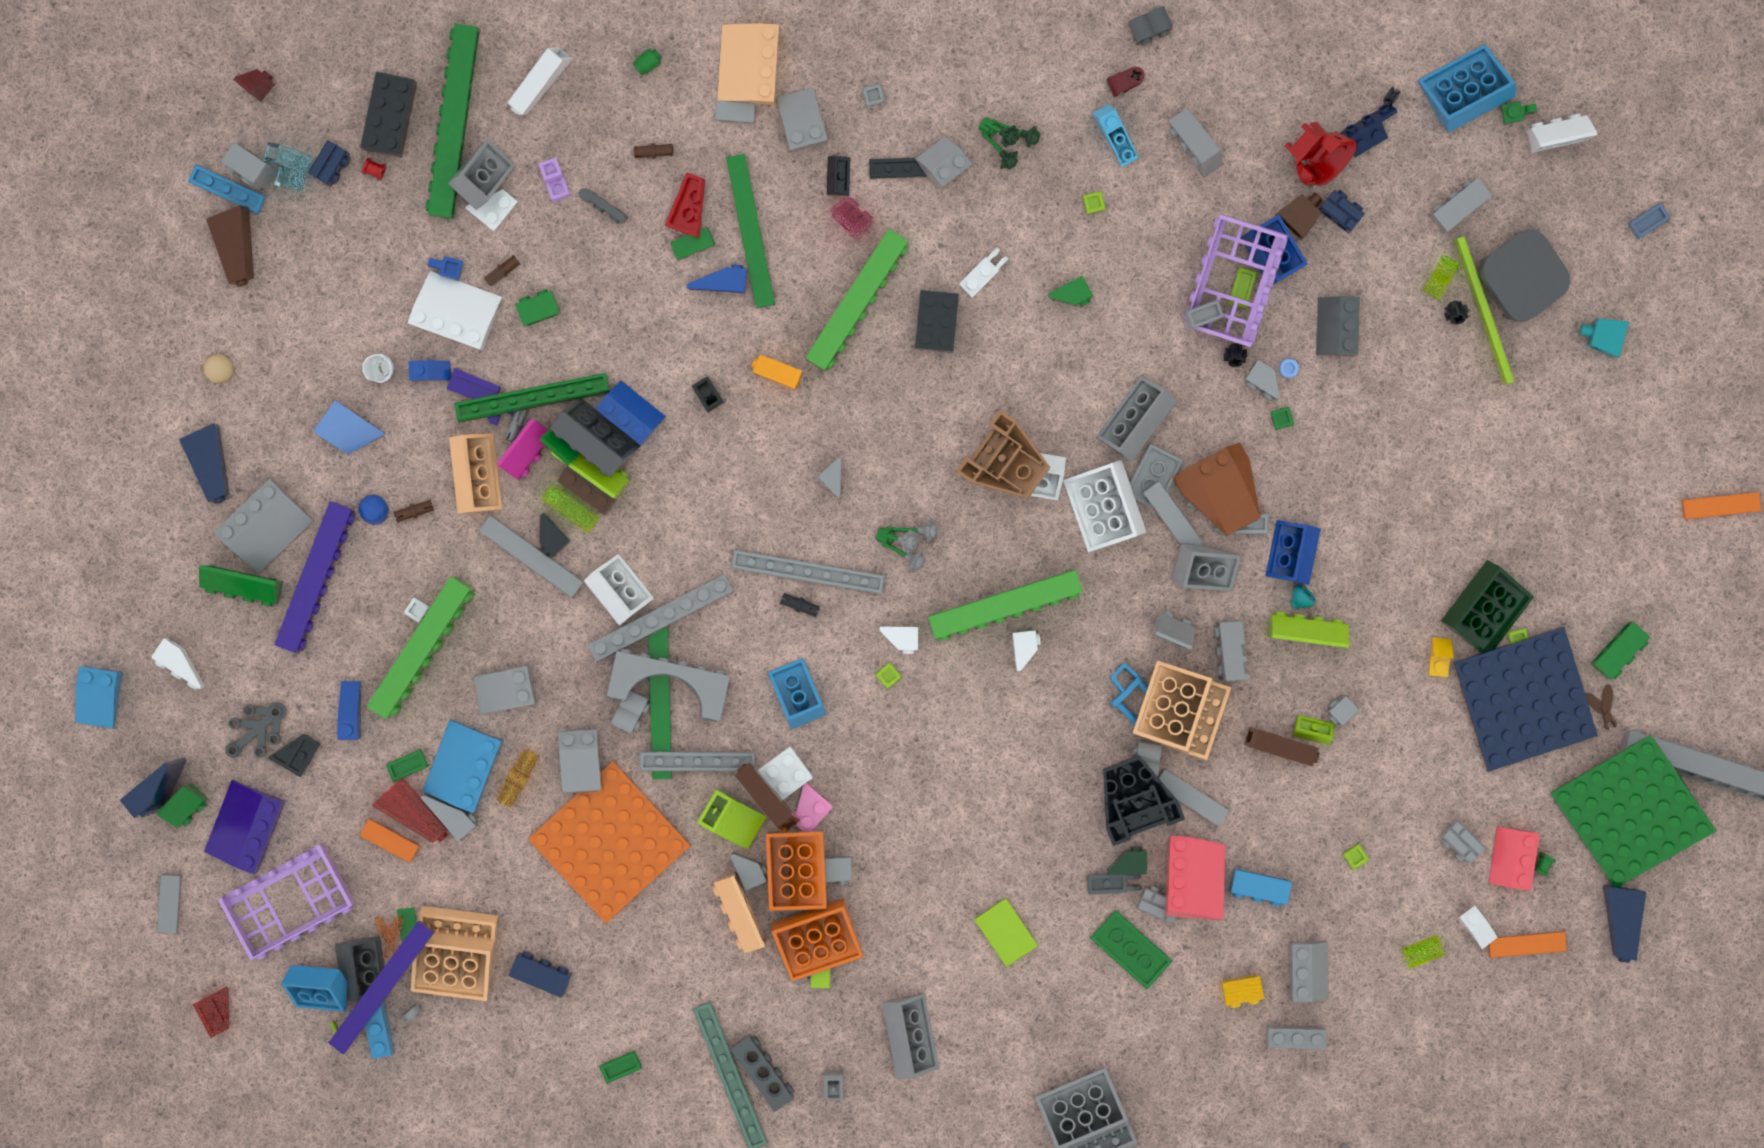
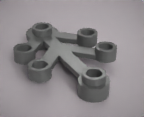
M278 702L272 703L268 708L254 707L253 705L244 706L243 714L245 716H252L254 714L267 716L261 721L241 720L237 717L231 718L228 721L231 729L239 727L252 729L237 742L229 743L226 746V754L231 758L240 756L242 747L257 735V747L254 749V755L257 758L264 757L267 753L265 748L266 726L272 722V734L268 737V742L271 745L279 744L281 741L279 735L280 721L285 718L287 713L285 706ZM247 707L252 708L251 714L246 712ZM275 708L279 710L278 716L273 714ZM233 720H237L238 725L236 727L232 725ZM272 736L278 738L276 743L272 742ZM231 747L236 748L235 754L230 752ZM259 748L263 750L262 755H258L257 750Z

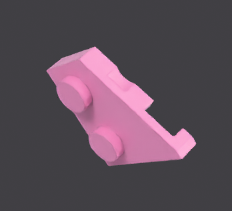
M807 783L803 785L796 812L797 817L800 819L796 826L802 831H812L833 808L826 799Z

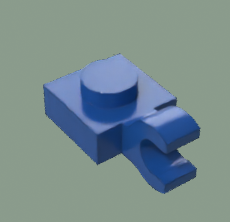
M444 256L443 261L429 258L428 267L439 269L440 276L459 280L463 261Z

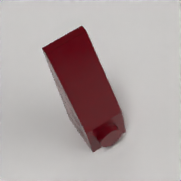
M255 69L233 79L260 102L275 86L271 81L273 77L265 70L261 73L258 69Z

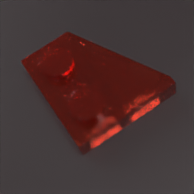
M227 986L193 1004L210 1038L229 1029V989Z

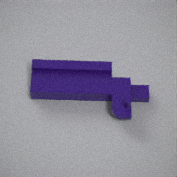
M455 368L447 386L448 390L471 399L496 395L501 388ZM501 415L488 417V421L497 426Z

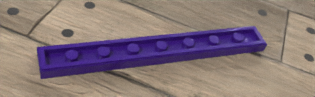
M421 921L416 923L328 1042L343 1055L347 1052L435 933Z

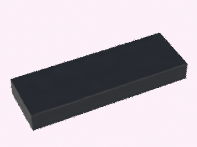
M915 158L869 159L870 179L927 177Z

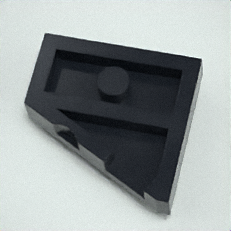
M303 734L270 755L268 759L295 775L302 777L321 743Z

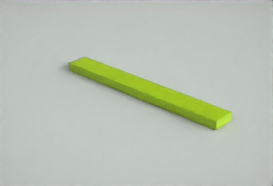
M1464 236L1454 240L1503 385L1514 382V378Z

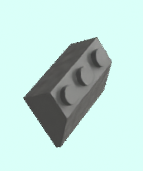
M1337 296L1318 298L1316 355H1358L1360 297Z
M380 936L335 943L338 967L347 980V1001L360 1000L385 967Z

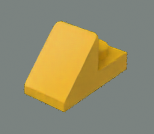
M1432 637L1428 675L1448 677L1450 658L1453 659L1452 639Z

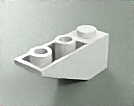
M164 638L151 657L156 660L155 664L163 669L166 667L171 670V675L178 679L183 678L188 681L187 685L195 690L204 689L205 685L186 650L171 639Z

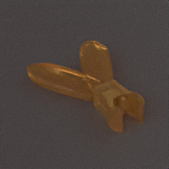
M402 915L397 916L393 920L390 929L381 917H375L376 929L386 942L385 959L388 958V951H392L393 954L396 952L394 941L403 925Z

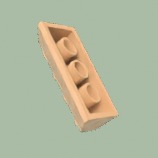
M494 433L449 437L457 513L501 510L502 502L498 466L496 465Z
M736 872L714 881L713 891L716 897L720 896L722 904H720L724 915L728 914L730 919L728 925L731 932H735L738 937L735 940L739 950L743 949L744 953L765 947V937Z

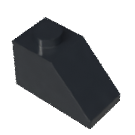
M542 513L540 515L539 543L542 545L540 549L546 556L551 555L555 557L571 541L545 513Z

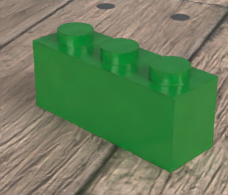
M1629 621L1590 664L1606 679H1616L1622 673L1621 669L1635 659L1634 655L1638 650L1641 651L1648 645L1647 641L1650 636L1635 622Z

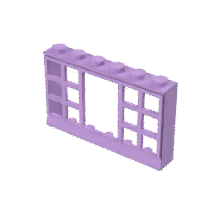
M1220 214V217H1216L1213 228H1215L1214 236H1210L1207 247H1210L1208 254H1204L1201 265L1204 266L1202 273L1199 272L1196 277L1195 283L1198 284L1196 291H1192L1189 302H1192L1190 309L1201 306L1200 302L1204 292L1216 295V300L1218 299L1219 302L1221 297L1235 301L1231 314L1223 313L1224 317L1229 319L1225 332L1211 328L1213 322L1208 323V326L1203 325L1195 329L1251 347L1254 344L1289 235ZM1227 221L1240 225L1237 237L1223 233ZM1244 226L1257 230L1254 243L1240 239ZM1261 232L1275 236L1271 249L1258 245ZM1221 237L1235 241L1231 255L1217 251ZM1239 243L1252 247L1248 261L1235 257ZM1256 248L1270 253L1266 266L1252 262ZM1216 255L1264 270L1254 303L1205 288ZM1238 303L1252 307L1248 321L1234 316ZM1233 320L1246 324L1242 338L1229 334Z
M323 843L218 899L250 960L254 958L260 960L268 955L267 951L281 949L285 946L284 942L290 939L291 943L302 937L300 933L306 930L310 933L318 929L317 924L323 921L325 924L336 919L334 915L339 912L342 915L353 910L351 906L355 904ZM320 858L324 860L328 871L319 875L313 864L314 861ZM310 865L316 877L303 884L297 871ZM293 873L317 918L287 934L263 889ZM331 873L337 887L328 891L321 878ZM318 880L324 894L311 899L306 886ZM340 890L346 902L336 907L330 894ZM260 891L266 904L253 910L247 897ZM327 897L333 909L320 915L314 903ZM244 900L250 913L237 919L231 906ZM268 907L275 920L262 926L256 913ZM252 916L259 929L246 935L240 922ZM277 923L283 936L270 942L265 929ZM261 932L267 945L255 951L248 938Z

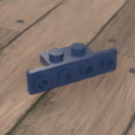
M1389 104L1382 105L1377 111L1365 115L1360 121L1347 126L1345 130L1340 132V134L1356 141L1354 157L1359 156L1388 138L1382 122L1397 113L1395 107Z

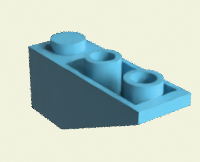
M1107 104L1092 113L1099 129L1122 167L1139 158L1115 108Z

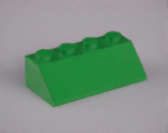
M212 565L199 566V587L205 588L206 593L216 594L217 591L223 592V596L235 598L237 595L243 597V601L254 603V599L262 601L261 605L271 607L273 604H279L283 581Z

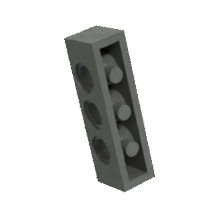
M749 1033L732 1045L730 1050L772 1110L776 1112L793 1100L794 1095L792 1093H794V1089L789 1083L785 1084L782 1080L783 1074L778 1067L774 1068L770 1063L772 1058L767 1051L763 1053L759 1047L761 1046L759 1039L756 1036L752 1037ZM754 1051L757 1053L758 1058L750 1060L747 1054ZM761 1067H766L769 1073L762 1076L758 1070ZM772 1083H777L780 1089L772 1091L769 1086Z

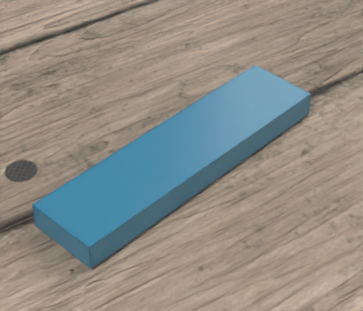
M197 164L188 182L237 205L248 206L250 211L259 214L266 199V196Z

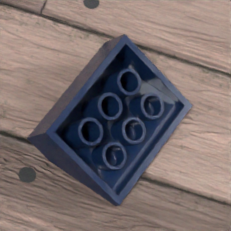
M181 758L164 763L122 797L120 802L134 818L140 816L143 818L146 815L149 816L158 812L165 805V802L170 799L187 760Z

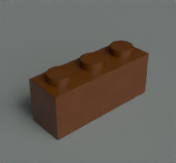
M569 466L566 467L557 480L561 485L604 515L609 512L617 500Z

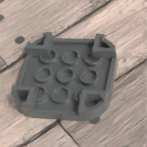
M1526 229L1514 234L1512 238L1480 261L1479 280L1488 287L1505 312L1502 315L1507 320L1524 322L1534 318L1562 297L1570 285V275L1567 268L1546 237L1534 229Z

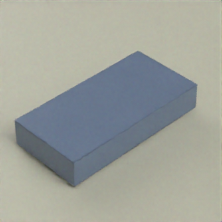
M1660 202L1629 222L1628 226L1636 238L1640 239L1671 219V217Z

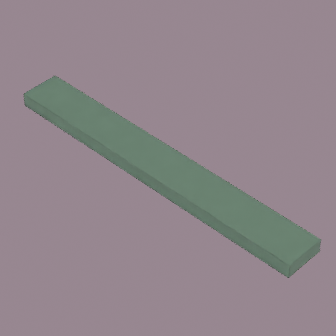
M711 1001L693 1008L748 1147L759 1148L768 1144Z

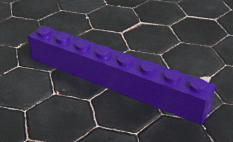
M329 501L275 641V646L294 653L304 650L307 644V640H305L306 634L311 632L314 622H312L313 616L318 614L321 607L319 600L321 596H325L328 586H325L326 582L334 574L335 568H332L333 564L341 556L342 551L339 550L341 543H345L349 533L346 530L348 525H352L354 522L355 514H353V509Z

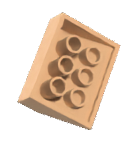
M762 23L722 25L717 101L775 105L779 25Z

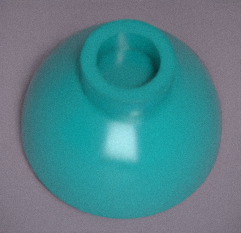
M1297 584L1292 591L1290 604L1296 610L1299 608H1309L1316 604V599L1307 587Z

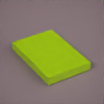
M1006 898L974 919L1006 967L1038 946Z

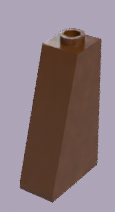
M239 205L206 219L228 283L237 285V287L247 285L248 280L254 278L248 206Z
M1253 727L1249 728L1244 744L1250 748L1312 767L1314 763H1317L1320 754L1317 752V747Z
M748 763L739 767L738 773L734 776L778 829L786 833L800 821L754 765Z

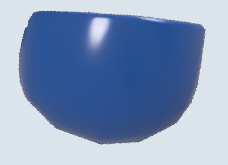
M375 494L367 495L359 503V514L366 523L378 525L387 519L389 508L382 497Z

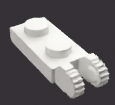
M998 247L959 283V286L971 298L1008 261L1009 258L1005 256L996 266L990 262L999 254L1000 249Z

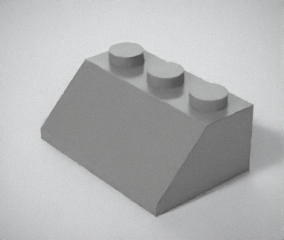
M1328 941L1289 942L1290 1000L1292 1002H1315L1328 999Z

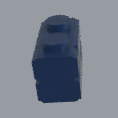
M327 140L308 173L331 187L332 184L335 185L340 179L341 175L339 172L342 167L346 168L349 164L350 153Z
M1334 190L1319 210L1345 232L1350 233L1365 213L1362 212L1363 208L1358 203L1354 202L1352 204L1348 201V196L1344 192Z

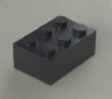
M920 290L915 349L953 353L959 294Z

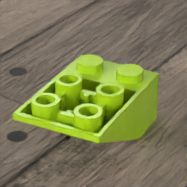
M717 788L697 823L748 850L767 816Z

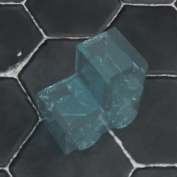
M269 142L263 161L280 167L274 185L289 191L302 193L313 156L281 144Z

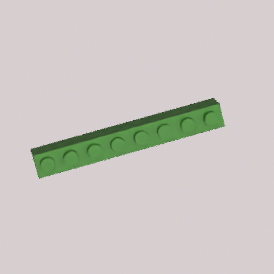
M890 229L887 230L805 357L806 360L823 371H826L827 368L830 370L836 362L834 359L837 352L841 354L847 345L844 341L848 336H853L857 329L855 324L858 320L862 321L867 314V311H865L868 304L873 305L878 297L875 293L879 288H884L888 281L886 276L889 272L893 273L899 264L896 262L899 256L904 257L909 249L906 246L908 244L906 239Z

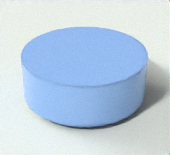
M1285 359L1279 365V372L1285 378H1292L1298 373L1299 366L1293 359Z

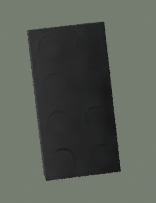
M381 72L375 73L360 146L363 150L402 158L417 82L414 79Z

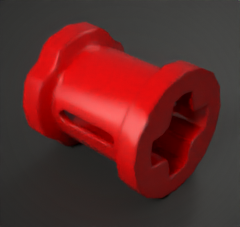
M367 158L362 168V174H370L381 181L387 165H380L373 162L371 158Z

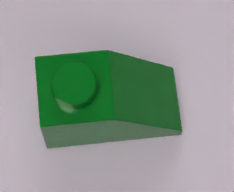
M1082 275L1048 293V297L1068 305H1080V307H1083L1091 302L1090 298L1093 297V294Z

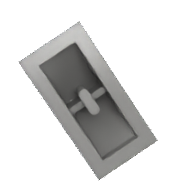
M837 458L818 476L836 497L841 495V458Z
M824 1071V1101H843V1071Z

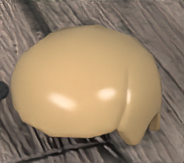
M223 354L211 355L203 365L205 376L213 383H224L233 374V364Z

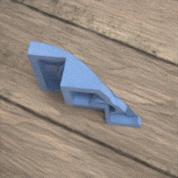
M337 400L333 402L313 431L348 455L385 434Z

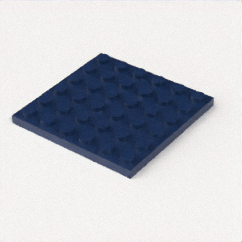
M1562 626L1453 662L1487 771H1492L1598 736L1565 627Z

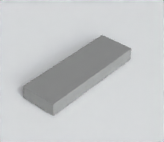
M161 875L157 928L159 933H178L181 875Z

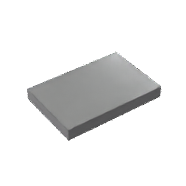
M1149 443L1129 482L1135 500L1155 510L1142 492L1159 481L1168 493L1174 481L1173 477L1177 475L1184 460Z

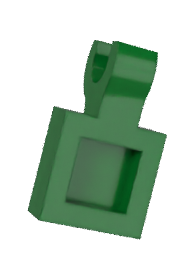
M1521 101L1502 104L1501 110L1504 124L1523 121V115L1537 111L1536 103L1521 106Z

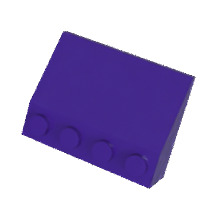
M231 780L204 852L251 874L257 873L285 800Z

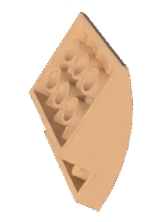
M1157 660L1133 734L1184 754L1208 761L1232 687L1214 682L1212 678Z
M422 906L419 913V921L435 933L412 963L411 992L487 1001L499 915Z

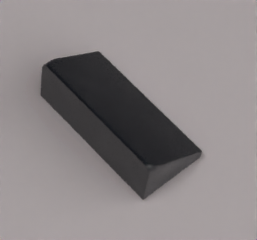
M828 157L827 195L849 196L850 157Z

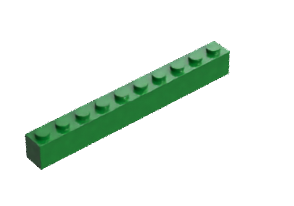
M454 23V29L451 28L450 30L452 44L451 48L448 47L447 50L449 66H446L444 71V78H447L446 86L443 85L442 87L444 101L443 105H440L439 108L441 123L437 124L436 135H439L438 143L435 142L434 144L436 159L431 165L433 180L429 182L428 192H431L430 200L426 202V211H428V215L431 217L454 219L457 192L448 183L461 168L480 32L477 26Z

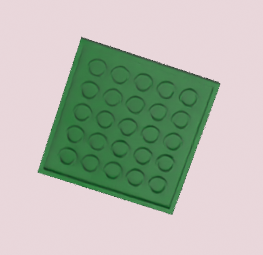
M1652 734L1647 735L1551 792L1554 800L1616 888L1717 831Z

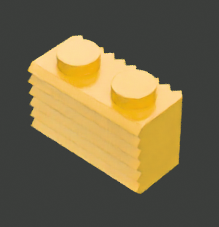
M1258 974L1220 981L1224 1004L1230 1006V1008L1241 1007V1003L1248 1002L1249 1005L1258 1004L1260 1000L1264 999L1261 978Z

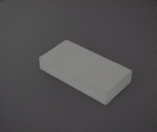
M717 101L716 121L754 123L755 103Z
M1218 299L1183 312L1189 330L1224 318Z

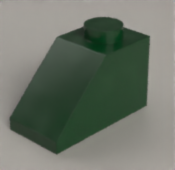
M1130 846V850H1125L1107 868L1108 875L1147 874V851L1142 850V846Z

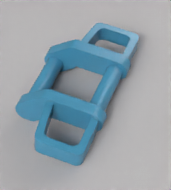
M1124 663L1109 678L1120 692L1110 704L1113 707H1117L1135 727L1138 718L1122 701L1137 686L1146 694L1148 685L1142 681L1143 678ZM1122 669H1125L1134 678L1125 689L1116 680V676Z

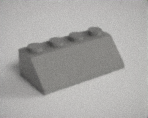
M1141 376L1096 438L1120 456L1132 462L1177 400L1168 391Z
M925 993L882 1003L896 1079H913L939 1069Z

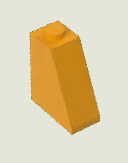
M760 355L759 358L755 357L751 366L754 369V374L796 391L803 375L801 370Z

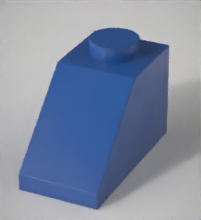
M408 361L409 380L412 382L445 381L451 379L450 361Z

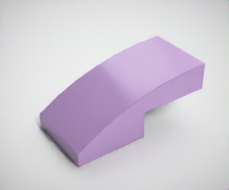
M557 158L539 163L538 165L552 202L570 197L571 195Z

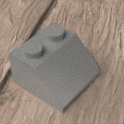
M946 136L915 158L937 190L972 165L961 148Z

